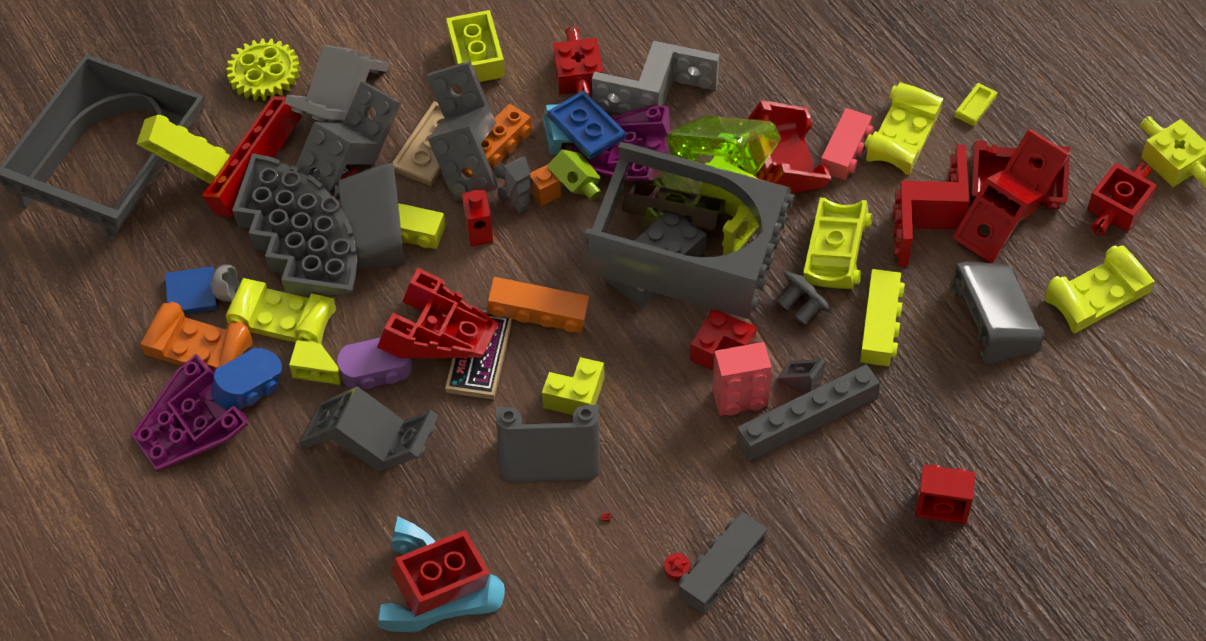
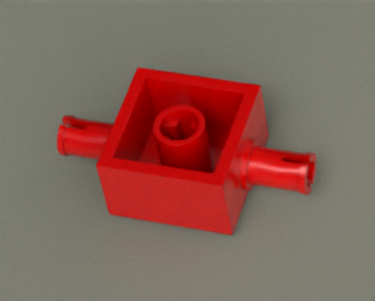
M570 26L565 30L567 41L553 43V61L559 95L568 93L578 94L584 90L591 97L590 91H592L594 72L603 73L597 38L580 40L579 28L573 26L574 34H572Z
M1117 163L1111 167L1092 192L1087 207L1088 211L1099 216L1091 225L1094 233L1101 228L1098 235H1104L1111 223L1126 232L1131 230L1152 202L1157 184L1146 179L1151 173V168L1148 165L1142 171L1141 169L1145 163H1139L1133 172Z

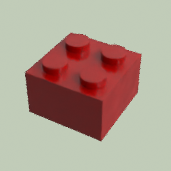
M923 465L917 490L915 517L967 524L973 502L975 472L962 468L949 469L942 468L939 465Z

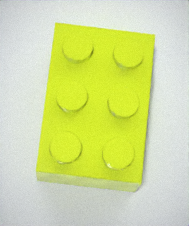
M490 10L446 18L448 38L455 64L471 61L479 82L504 78V59Z

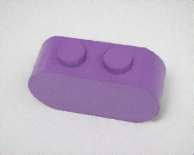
M380 338L346 345L340 351L337 362L341 380L348 388L352 389L358 386L360 389L368 390L374 386L394 384L405 380L412 372L413 359L398 358L378 349L377 346Z

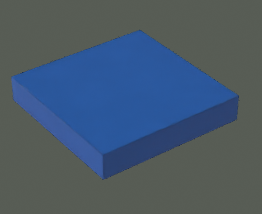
M213 266L165 273L167 303L175 302L179 304L184 315L218 310L217 298L213 295L210 286L211 277L214 273Z

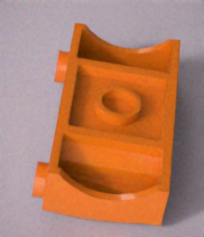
M169 302L163 303L160 306L140 345L144 355L180 366L197 354L215 373L217 368L241 356L247 348L251 347L253 341L248 327L242 322L229 323L226 329L186 318L179 304Z

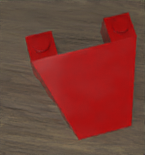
M417 268L402 302L422 311V314L417 323H414L392 313L382 332L377 348L398 358H482L498 323L477 306L471 307L462 300L463 296L459 292L454 294L445 287L446 282L441 278Z

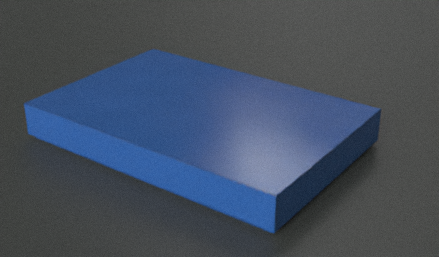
M584 90L547 111V117L589 160L626 138V132Z

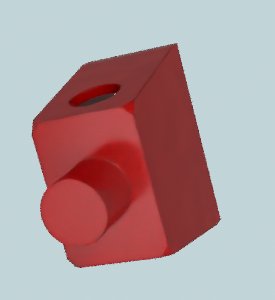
M473 190L463 193V211L470 247L494 243L486 191ZM477 221H482L483 227L476 228L474 224Z

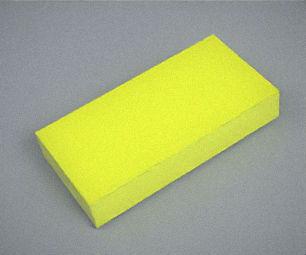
M977 83L956 110L954 117L975 127L997 98L998 92Z

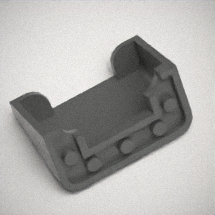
M394 163L382 164L339 180V185H335L336 199L341 200V209L346 219L348 218L356 244V270L405 264Z
M961 262L955 264L950 288L954 296L958 295L960 299H965L979 330L978 340L979 342L982 341L985 346V351H982L980 354L984 364L1040 351L1042 340L1045 339L1044 330L1041 326H1038L1017 282L1015 269L1011 268L1008 264Z
M599 405L580 406L574 411L573 423L522 424L521 413L517 409L496 407L498 466L503 480L507 482L591 480L600 473Z

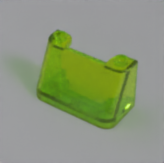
M717 116L700 117L672 129L666 136V142L673 156L692 161L696 159L697 154L728 157L730 164L734 166L736 164L741 165L745 172L753 176L758 173L781 140L776 126L770 121Z

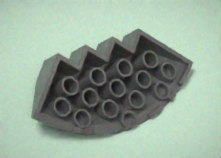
M252 153L232 211L238 227L250 228L249 236L253 248L266 251L265 258L270 272L283 274L281 280L285 292L309 298L311 293L321 296L352 293L357 269L356 244L348 218L346 219L338 201L323 188V185L311 175L307 176L299 168L293 165L290 167L272 157Z

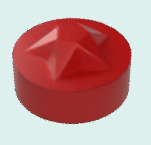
M681 553L669 555L664 562L666 576L672 580L680 581L685 573H690L689 559Z

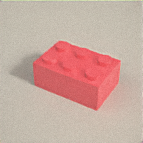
M764 342L715 351L713 395L719 416H732L739 412L759 411L768 407L772 366Z

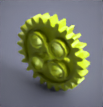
M261 39L259 44L252 40V46L245 43V49L237 48L238 55L231 54L232 60L227 62V77L232 89H237L238 95L244 93L246 99L253 95L254 101L259 96H262L263 101H265L267 96L270 95L272 98L276 93L283 96L282 90L290 91L289 84L296 85L295 79L299 78L300 65L298 56H295L294 49L290 50L288 44L282 46L281 41L274 44L273 39H270L268 43Z

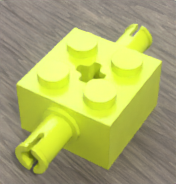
M1152 117L1145 118L1141 122L1140 128L1151 138L1146 140L1141 158L1172 187L1193 175L1206 188V142L1181 119L1163 129Z

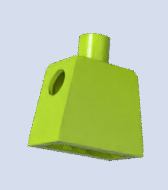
M561 150L547 165V168L572 193L586 195L590 201L595 200L601 194L600 189L596 186L601 178L581 153Z

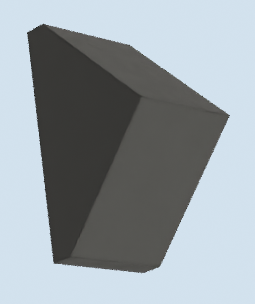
M823 358L789 361L777 379L804 395L817 389L823 381L825 361Z

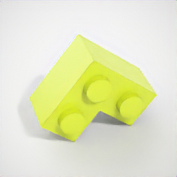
M580 357L573 377L549 372L542 391L543 408L573 415L574 411L580 406L596 405L604 381V363Z

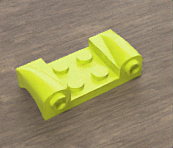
M900 82L898 86L894 85L889 96L892 99V105L879 131H875L873 135L869 134L866 139L865 147L868 148L866 161H886L897 166L904 174L910 175L941 111L943 98Z
M820 198L803 272L804 278L810 285L837 289H854L856 284H860L861 271L857 270L856 261L862 232H866L867 227L871 228L872 213H868L866 200L852 205H841L833 203L826 198Z
M1112 246L1106 252L1103 264L1071 281L1065 276L1061 278L1057 276L1048 283L1044 300L1062 312L1074 334L1152 291L1155 281L1125 246Z
M243 278L229 306L226 320L228 324L242 322L252 333L295 343L297 340H310L322 344L326 324L331 315L335 313L336 306L334 298L312 293L309 298L267 289L264 282Z

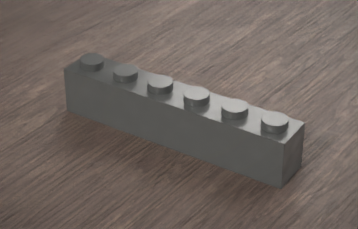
M866 364L738 426L736 443L748 461H751L877 399L880 382Z

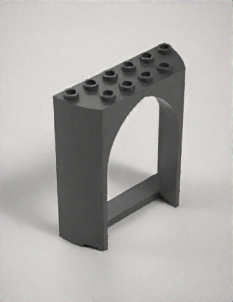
M85 54L1 164L0 183L8 193L12 191L19 198L20 202L18 204L21 207L27 209L32 200H36L101 225L105 238L111 241L168 161L152 153L114 208L46 184L47 180L80 136L99 121L122 112L144 110L149 111L154 116H165L169 119V122L176 126L185 127L189 132L203 112L204 96L197 92L184 90L177 85L162 82L158 78L145 76L138 71H131L118 64L103 61L99 57Z
M620 142L618 147L619 160L593 228H587L585 232L587 244L582 251L581 272L749 319L751 311L756 312L760 300L757 297L758 291H763L767 279L765 275L767 269H771L774 256H772L773 251L779 246L781 238L779 234L781 229L785 228L788 217L786 215L788 208L791 209L795 195L791 194L790 187L630 143ZM632 163L708 183L732 193L753 213L761 234L750 244L736 252L717 257H693L611 235L606 232Z

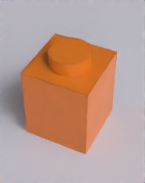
M547 165L530 173L532 181L531 194L541 207L561 197L560 180L547 168Z

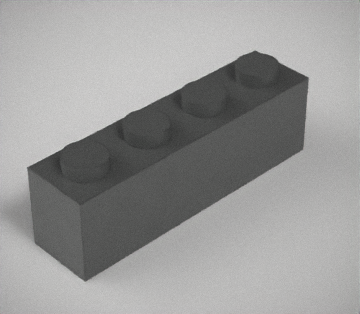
M743 512L736 519L732 518L726 525L723 535L715 537L712 541L710 550L706 555L701 554L694 564V569L689 574L685 573L678 583L679 598L705 615L766 542L767 528Z

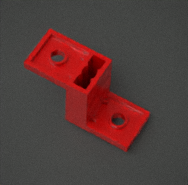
M1032 129L1027 130L1005 169L986 179L952 238L988 262L994 263L1018 222L1035 213L1070 153ZM1034 155L1042 158L1043 165L1041 168L1033 166L1032 157ZM981 224L989 226V236H983L980 233L979 228Z
M956 145L955 154H951L950 168L952 169L948 168L947 182L901 180L900 190H895L892 218H895V223L893 224V237L896 238L894 257H898V266L908 267L913 241L912 228L957 230L965 217L969 205L966 145Z

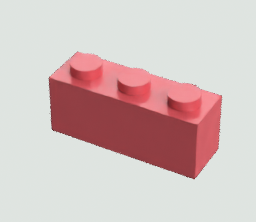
M848 108L845 109L821 157V165L828 168L831 176L846 181L849 173H854L858 162L856 160L857 156H862L865 149L864 142L868 135L873 133L874 127L871 126L872 116Z

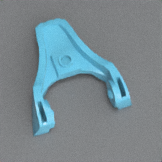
M397 516L391 544L393 550L401 554H407L436 542L427 532ZM490 574L485 588L414 617L412 611H407L397 604H380L377 626L392 632H417L443 619L496 612L503 603L505 587L497 576Z

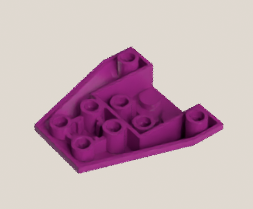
M668 106L644 107L611 117L626 132V138L620 142L668 154L671 143ZM620 142L590 160L574 143L571 151L581 153L598 174L612 177L619 160L618 147ZM632 163L626 181L653 180L662 177L663 171Z
M197 354L177 369L131 434L157 472L228 442L249 425L247 416L242 409L239 410L232 406L227 410L215 403L211 396L214 372Z

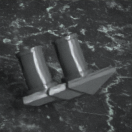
M522 156L507 165L500 163L495 167L494 175L496 178L504 179L505 185L499 188L498 197L502 200L510 201L517 215H520L529 210L532 181L526 157Z
M784 271L783 274L790 287L776 301L782 309L788 312L791 306L802 296L808 301L794 314V317L804 326L807 325L818 310H824L831 314L832 311L826 300L816 292L815 288L806 281L804 276Z

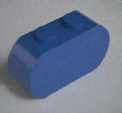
M253 348L217 368L211 387L213 400L220 407L227 410L232 406L241 410L246 406L253 405L263 396L271 395L278 387L282 370L280 359L269 350Z

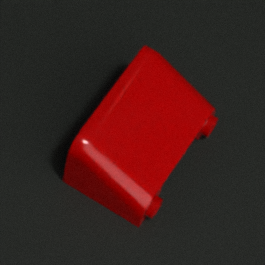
M761 100L743 124V127L748 129L747 156L753 176L761 180L790 187L791 194L824 188L832 178L826 166L818 165L816 168L814 167L805 140V135L812 128V119L808 108Z
M975 140L971 147L970 198L972 200H975L987 178L1005 169L1017 148L997 147V144H992L991 148H989L987 141ZM1059 146L1070 153V147ZM1034 155L1032 157L1033 166L1041 168L1043 165L1042 158ZM1070 155L1040 205H1046V209L1058 210L1060 206L1067 203Z

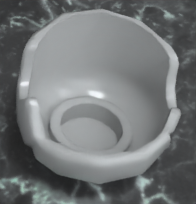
M226 264L221 265L214 271L211 277L210 286L212 293L221 301L232 302L236 289L240 285V282L236 279L237 272L235 267Z

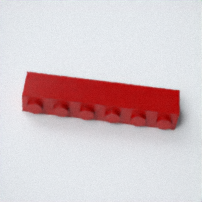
M272 96L203 193V199L215 215L234 216L232 210L252 153L274 158L279 149L285 144L288 136L296 128L302 115L292 111V106L284 104L286 97Z

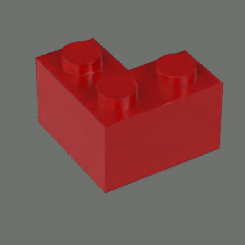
M712 309L690 344V361L712 370L714 367L715 351L755 344L757 327Z

